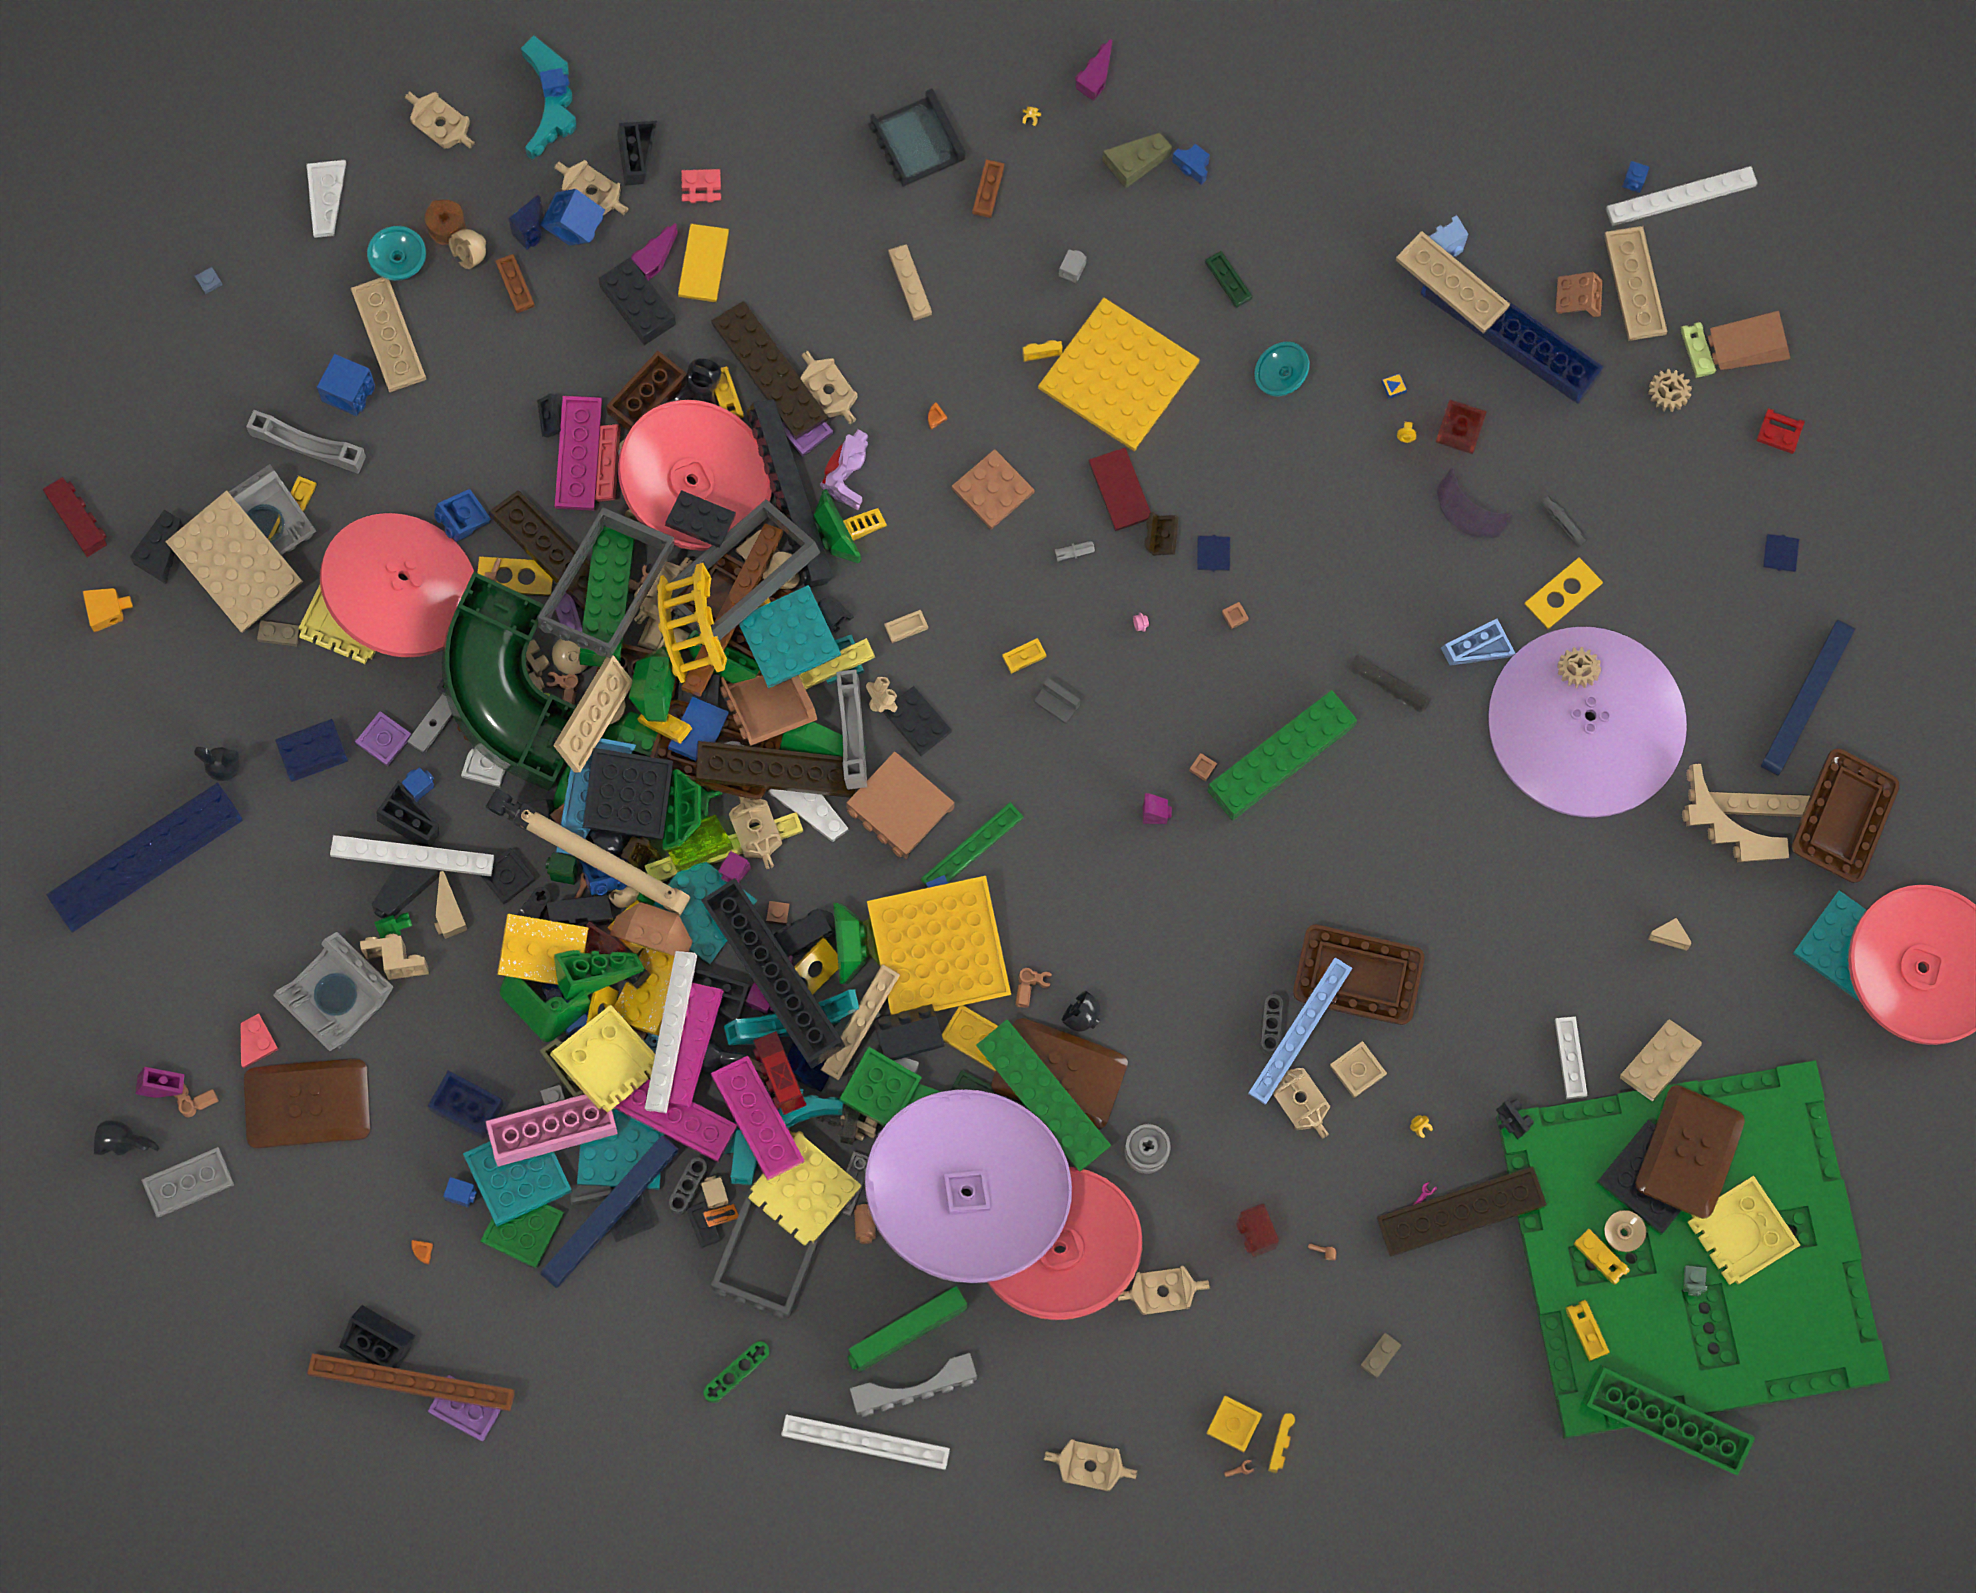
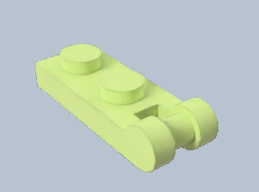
M1701 322L1694 323L1693 326H1681V333L1696 378L1714 374L1716 369ZM1695 333L1696 338L1691 339L1690 334Z

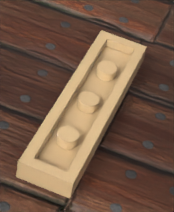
M907 244L888 250L913 320L932 315Z

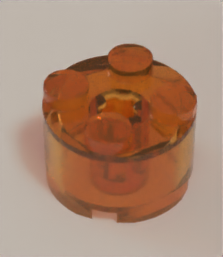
M446 199L435 200L430 204L425 213L428 233L437 243L449 244V238L452 237V234L466 229L463 211L460 205L454 201Z

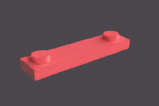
M618 424L600 426L595 500L598 502L616 500L621 428Z

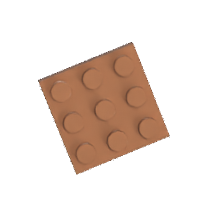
M995 449L951 487L991 530L1035 491Z

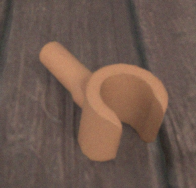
M500 558L496 559L492 572H485V577L495 582L497 581V569L501 562Z
M584 873L581 874L580 888L575 899L580 898L583 891L588 888L586 879H584Z
M1309 1244V1249L1325 1253L1326 1260H1336V1250L1333 1247L1325 1248Z
M1246 1460L1240 1467L1224 1472L1225 1477L1237 1473H1251L1254 1469H1245V1464L1252 1461Z

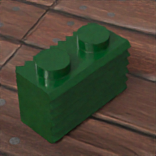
M553 852L551 857L547 858L545 867L551 881L575 885L578 873L575 856L559 855V853L555 854Z

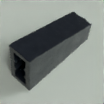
M396 865L371 904L374 914L382 919L391 915L395 917L431 885L443 870Z

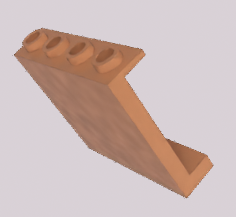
M761 672L754 679L734 684H726L724 677L721 678L723 685L720 687L721 693L724 698H728L726 701L730 712L734 711L733 718L737 726L741 725L742 728H739L743 740H748L750 746L817 720L814 706L799 675L771 688H768Z
M894 751L867 780V787L860 788L848 800L846 805L847 812L854 819L859 818L866 830L869 832L874 831L878 835L877 838L884 845L889 844L893 848L892 851L895 855L907 859L908 854L942 817L954 809L955 802Z

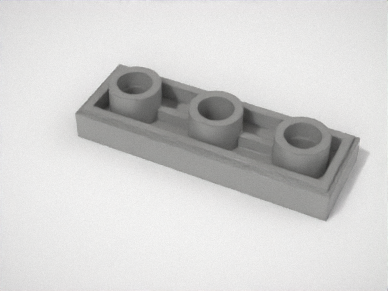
M442 694L407 741L408 744L423 754L453 716L445 695ZM432 723H437L434 727L430 726Z
M853 1152L846 1173L863 1187L869 1157ZM862 1187L840 1213L851 1217Z

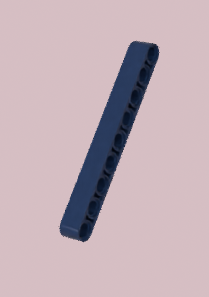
M1837 619L1760 767L1779 776L1855 630L1854 627Z
M661 1136L550 1260L540 1275L555 1288L559 1287L674 1158L679 1149L666 1137Z

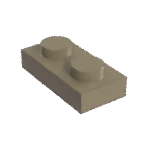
M260 620L257 640L258 642L297 647L300 635L299 626Z
M1384 1333L1360 1367L1377 1379L1402 1345Z

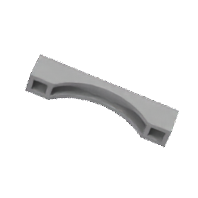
M253 410L246 426L250 436L359 474L366 458L364 449L347 442L332 441L307 434L279 421L273 416Z
M856 670L837 672V686L843 732L844 780L847 789L867 787L859 677Z
M968 1353L949 1359L945 1367L936 1376L918 1386L905 1389H889L867 1383L850 1388V1393L856 1414L866 1417L874 1414V1410L882 1409V1411L890 1410L897 1403L907 1405L914 1402V1398L922 1397V1399L933 1397L934 1392L942 1391V1393L953 1391V1387L962 1385V1387L973 1385V1381L977 1380V1375L971 1355Z

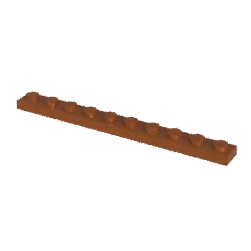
M764 524L715 622L758 585L783 535L782 529ZM736 627L719 641L723 651ZM702 645L695 660L708 657L705 645ZM707 665L690 670L685 682L681 686L682 690L701 697L715 669L714 666Z
M312 1354L307 1372L309 1376L509 1412L511 1411L515 1393L513 1389L318 1354Z

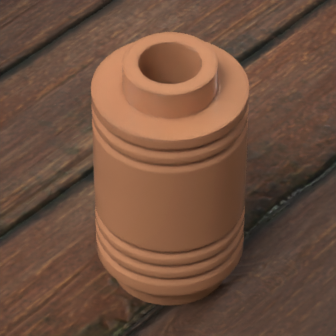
M868 1204L857 1205L854 1210L855 1239L859 1240L861 1244L872 1243V1240L876 1239V1228Z

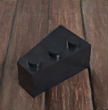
M657 121L619 123L617 136L625 185L644 184Z
M164 509L130 555L134 565L167 584V577L173 565L175 552L166 541L183 527L181 519Z
M829 596L823 598L818 603L831 633L833 631L835 633L840 630L839 625L844 620L848 619L850 621L854 618L838 600Z
M398 780L376 811L377 821L420 846L431 847L439 836V824L415 801V798L404 789Z
M596 894L588 898L546 903L550 921L587 928L607 925L613 922L608 895Z
M814 909L803 920L798 919L792 922L790 928L786 930L781 929L774 933V937L786 956H792L794 959L808 952L809 948L816 945L822 938L826 939L836 934L834 915L822 909Z
M695 968L692 983L719 988L724 991L717 1013L729 1022L741 1019L745 1008V1000L750 992V985Z

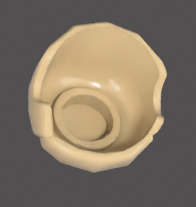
M627 886L623 890L615 889L608 895V898L616 907L625 908L636 901L639 892Z

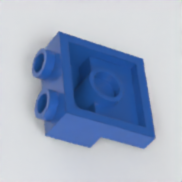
M470 489L437 503L434 511L436 521L443 523L446 535L449 538H453L455 542L472 535L474 530L489 524L491 518Z
M579 859V864L585 875L586 884L591 895H604L609 890H623L627 887L622 882Z

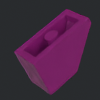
M1145 793L1143 824H1167V820L1171 818L1172 807L1168 806V799Z
M730 851L718 872L722 876L721 879L726 883L734 878L739 883L750 871L751 865L748 860Z
M144 1067L137 1075L135 1094L153 1098L181 1095L183 1092L184 1074Z

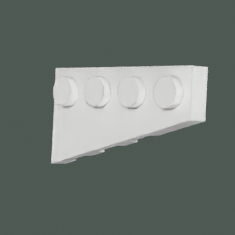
M345 160L307 164L314 238L334 236L346 167Z
M774 789L768 790L770 795L781 801L787 808L797 812L800 818L811 824L813 828L830 841L834 842L849 831L848 827L822 795Z

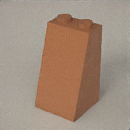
M1779 311L1710 328L1711 335L1708 336L1710 347L1714 346L1716 352L1712 353L1714 364H1718L1720 370L1791 359Z

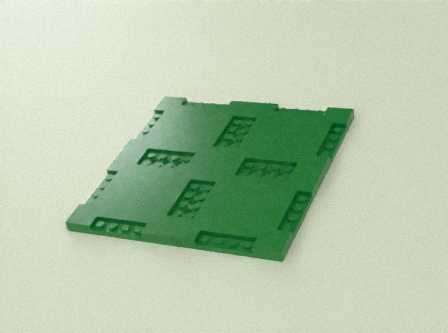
M1816 1060L1779 1066L1765 1071L1699 1082L1696 1080L1667 1085L1653 1102L1640 1092L1631 1091L1619 1093L1616 1096L1544 1108L1523 1109L1518 1111L1519 1115L1522 1118L1526 1115L1530 1116L1534 1123L1530 1130L1518 1140L1506 1128L1499 1129L1508 1174L1534 1167L1547 1207L1519 1215L1517 1219L1564 1439L1631 1427L1583 1403L1599 1365L1706 1414L1872 1386L1890 1381L1882 1342L1878 1339L1860 1261L1862 1256L1844 1179H1841L1823 1102L1825 1097ZM1675 1085L1685 1087L1733 1108L1744 1116V1126L1719 1197L1754 1176L1787 1226H1792L1796 1231L1795 1238L1800 1244L1799 1247L1738 1285L1736 1282L1728 1284L1721 1273L1727 1268L1724 1266L1718 1269L1710 1257L1715 1250L1706 1251L1698 1237L1703 1235V1232L1694 1233L1688 1224V1221L1693 1219V1217L1687 1212L1681 1211L1662 1235L1642 1220L1646 1228L1645 1240L1640 1247L1630 1252L1614 1249L1605 1237V1224L1611 1215L1619 1211H1633L1598 1184L1597 1181L1648 1119L1656 1125L1669 1089ZM1498 1114V1115L1496 1116V1120H1497V1124H1498V1126H1499L1500 1124H1502V1122H1501L1500 1119L1498 1118V1116H1500V1115ZM1588 1229L1630 1269L1626 1275H1622L1619 1278L1620 1281L1616 1285L1612 1284L1597 1268L1590 1271L1585 1267V1262L1589 1259L1574 1245V1242ZM1625 1229L1620 1231L1621 1235L1627 1236L1628 1233ZM1632 1253L1636 1257V1262L1633 1264L1628 1263L1625 1260V1255ZM1614 1266L1609 1267L1608 1269L1611 1272H1614L1617 1268ZM1685 1266L1706 1268L1705 1286H1707V1291L1703 1294L1701 1293V1296L1688 1295V1292L1683 1291ZM1586 1300L1610 1352L1592 1361H1589L1572 1321L1566 1312V1307L1579 1305V1302ZM1699 1304H1707L1709 1306V1313H1701L1699 1311ZM1583 1312L1577 1314L1579 1319L1585 1317ZM1704 1324H1711L1714 1332L1712 1334L1705 1333L1703 1330ZM1709 1344H1715L1718 1347L1717 1354L1714 1355L1708 1352Z

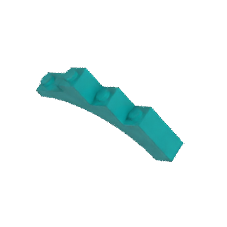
M533 36L521 48L522 57L534 68L539 78V72L562 68L563 75H568V63L537 37ZM567 86L566 94L559 97H545V110L541 124L534 137L525 147L526 155L531 160L536 156H540L545 147L556 140L558 134L565 138L576 129L575 116L565 109L571 104L573 99L572 90Z
M847 990L837 996L818 1002L833 1026L840 1023V1019L859 1010L855 990ZM776 1014L735 1019L724 1025L728 1045L755 1044L753 1040L775 1031L778 1037L789 1036Z
M808 1095L804 1097L807 1106L785 1115L781 1108L778 1110L788 1129L794 1124L809 1118L824 1115H842L843 1103L836 1097L820 1099L818 1096ZM736 1130L731 1183L752 1185L758 1162L742 1132Z

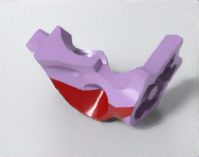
M857 430L854 436L850 434L846 436L844 443L831 456L825 468V477L820 483L823 490L827 488L829 495L837 502H843L856 510L860 508L862 496L850 490L843 480L845 481L853 471L860 469L865 461L868 435L860 430Z

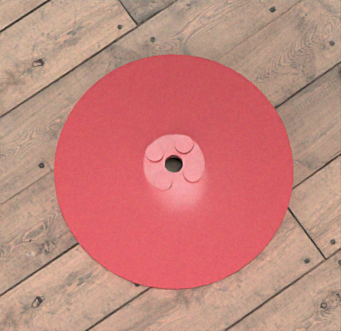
M679 400L662 404L644 414L634 424L621 447L618 476L622 494L628 507L641 524L674 537V546L699 551L708 550L712 546L665 526V522L681 490L736 512V516L728 531L765 499L770 501L772 492L770 480L765 473L764 462L759 455L758 444L753 437L752 429L739 417L720 406L696 400ZM687 477H693L696 480V484H689Z
M383 513L358 519L344 527L333 538L321 563L320 587L323 600L331 616L354 640L383 654L397 657H420L443 650L450 622L474 570L461 547L435 525L409 515ZM404 574L407 576L408 580L403 581L398 577V575Z
M1913 885L1899 888L1878 899L1864 912L1858 921L1849 947L1848 960L1851 981L1865 1010L1879 1025L1890 1033L1919 1044H1947L1976 1032V905L1959 893L1932 885ZM1919 963L1925 964L1927 968L1926 973L1919 971Z
M1069 1167L1072 1183L1069 1214L1062 1232L1047 1253L1033 1265L1017 1274L988 1282L992 1290L1004 1302L1025 1314L1043 1319L1065 1320L1094 1313L1110 1304L1122 1294L1138 1269L1142 1253V1232L1139 1218L1133 1205L1115 1184L1085 1169L1079 1172L1076 1167ZM1057 1246H1063L1066 1249L1063 1253L1054 1251Z

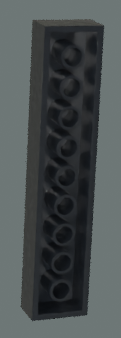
M736 878L701 899L705 908L810 1068L816 1067L845 1048L843 1040Z

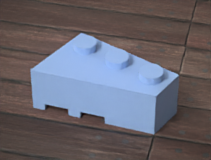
M1456 215L1452 218V223L1444 228L1441 225L1436 228L1437 232L1428 236L1453 256L1463 252L1468 237L1466 229Z
M1498 619L1441 647L1450 666L1509 658L1515 654Z

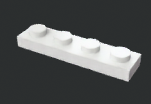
M1576 1016L1556 1018L1554 1021L1566 1099L1587 1097Z

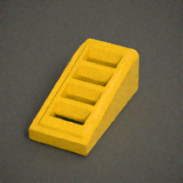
M878 508L843 521L853 541L887 526ZM874 515H876L879 521L877 524H875L872 518ZM868 518L872 526H868L865 519ZM859 522H862L865 528L861 529ZM854 524H855V526H856V528H857V531H855V532H854V530H853V528H852V525H854Z

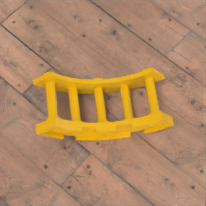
M704 563L696 565L692 576L668 583L666 577L661 575L657 585L660 618L658 627L663 634L668 655L673 665V674L676 677L678 676L681 683L685 682L687 672L690 670L711 665L714 666L716 672L724 671L727 662L718 636L714 637L711 625L714 622L711 607H707L706 598L710 597L712 578ZM694 584V590L691 593L671 599L673 590ZM695 601L696 611L694 614L671 620V607ZM693 622L699 623L700 636L676 643L673 628ZM699 644L705 645L708 657L684 664L679 650Z

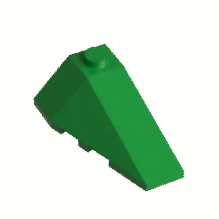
M810 722L785 732L779 750L843 757V735L815 722Z
M571 950L554 955L558 986L566 1000L573 999L583 990L589 995L644 971V967L636 953L612 952L609 955L599 954V951H592L591 954L580 953V950Z

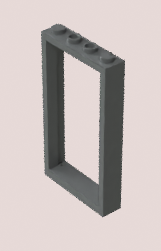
M767 499L727 532L720 548L712 545L671 581L674 582L692 576L696 565L704 563L708 570L767 517L802 546L711 626L713 636H718L719 641L820 553L815 541ZM688 586L673 590L671 599L678 596ZM683 604L672 607L678 618L693 614ZM699 623L687 624L691 630L694 631L696 629L700 636Z
M602 507L539 614L538 628L545 633L557 635L564 641H571L580 648L592 650L599 656L611 658L673 551L674 537ZM604 526L662 550L609 644L550 619Z
M758 1166L712 1281L711 1288L715 1294L725 1297L727 1294L734 1297L733 1300L740 1304L748 1302L753 1304L752 1307L756 1310L764 1312L766 1309L771 1311L775 1317L783 1319L785 1316L789 1318L821 1235L814 1243L810 1241L785 1307L720 1282L752 1203L749 1199V1196L753 1193L751 1187L763 1175L760 1166Z

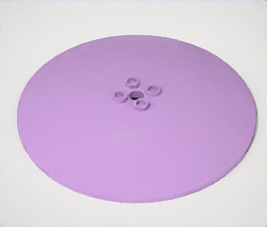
M1572 627L1556 630L1536 638L1521 648L1500 673L1492 691L1488 711V727L1494 752L1500 765L1512 782L1523 793L1539 804L1554 811L1578 817L1611 816L1631 810L1650 799L1665 785L1673 774L1681 758L1686 739L1687 726L1684 702L1674 678L1665 665L1650 650L1630 637L1595 627ZM1575 647L1577 651H1580V648L1583 647L1584 652L1590 649V655H1597L1596 660L1601 661V672L1598 680H1594L1592 686L1587 683L1586 688H1583L1582 685L1575 688V684L1572 683L1568 686V680H1561L1562 675H1558L1559 668H1557L1560 656L1565 655L1566 650L1572 652V648ZM1592 712L1595 715V720H1587L1585 713Z
M952 1090L936 1093L919 1099L902 1109L885 1125L873 1144L865 1176V1190L869 1211L878 1231L889 1246L916 1268L930 1275L955 1282L982 1283L996 1281L1017 1274L1033 1265L1047 1253L1058 1239L1065 1226L1072 1197L1071 1174L1068 1162L1059 1142L1050 1129L1037 1116L1020 1104L993 1093L975 1090ZM965 1188L970 1189L972 1195L966 1197L961 1193V1190Z

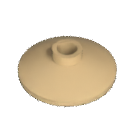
M1616 1212L1610 1216L1605 1224V1237L1608 1243L1618 1251L1630 1252L1636 1250L1645 1240V1224L1633 1212ZM1625 1229L1628 1233L1627 1236L1621 1235L1620 1231Z

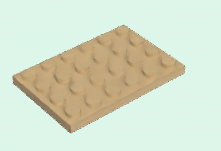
M227 490L166 541L242 633L303 582Z

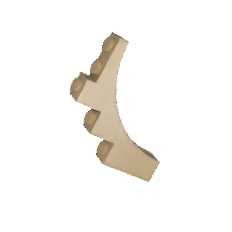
M1701 764L1689 766V769H1687V780L1691 783V789L1688 791L1689 801H1692V805L1685 806V810L1682 811V818L1686 822V826L1710 824L1708 838L1712 841V844L1736 843V846L1733 847L1734 858H1737V862L1789 858L1787 838L1759 835L1742 828L1729 819L1711 797L1704 781Z

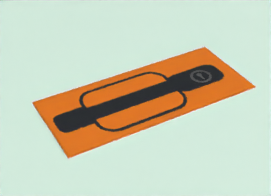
M734 1204L703 1213L708 1227L738 1219L739 1216Z

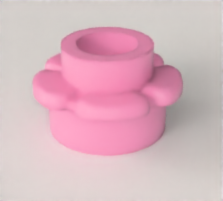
M1141 612L1139 615L1133 616L1136 631L1142 630L1145 632L1146 627L1149 626L1147 616H1143Z

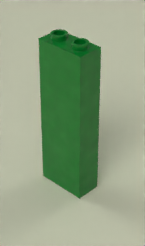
M958 1287L951 1288L849 1348L847 1360L853 1370L857 1369L861 1373L966 1311L967 1303Z

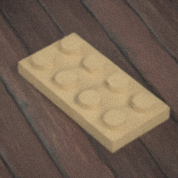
M1669 1019L1623 1071L1620 1079L1653 1102L1701 1047L1702 1042Z

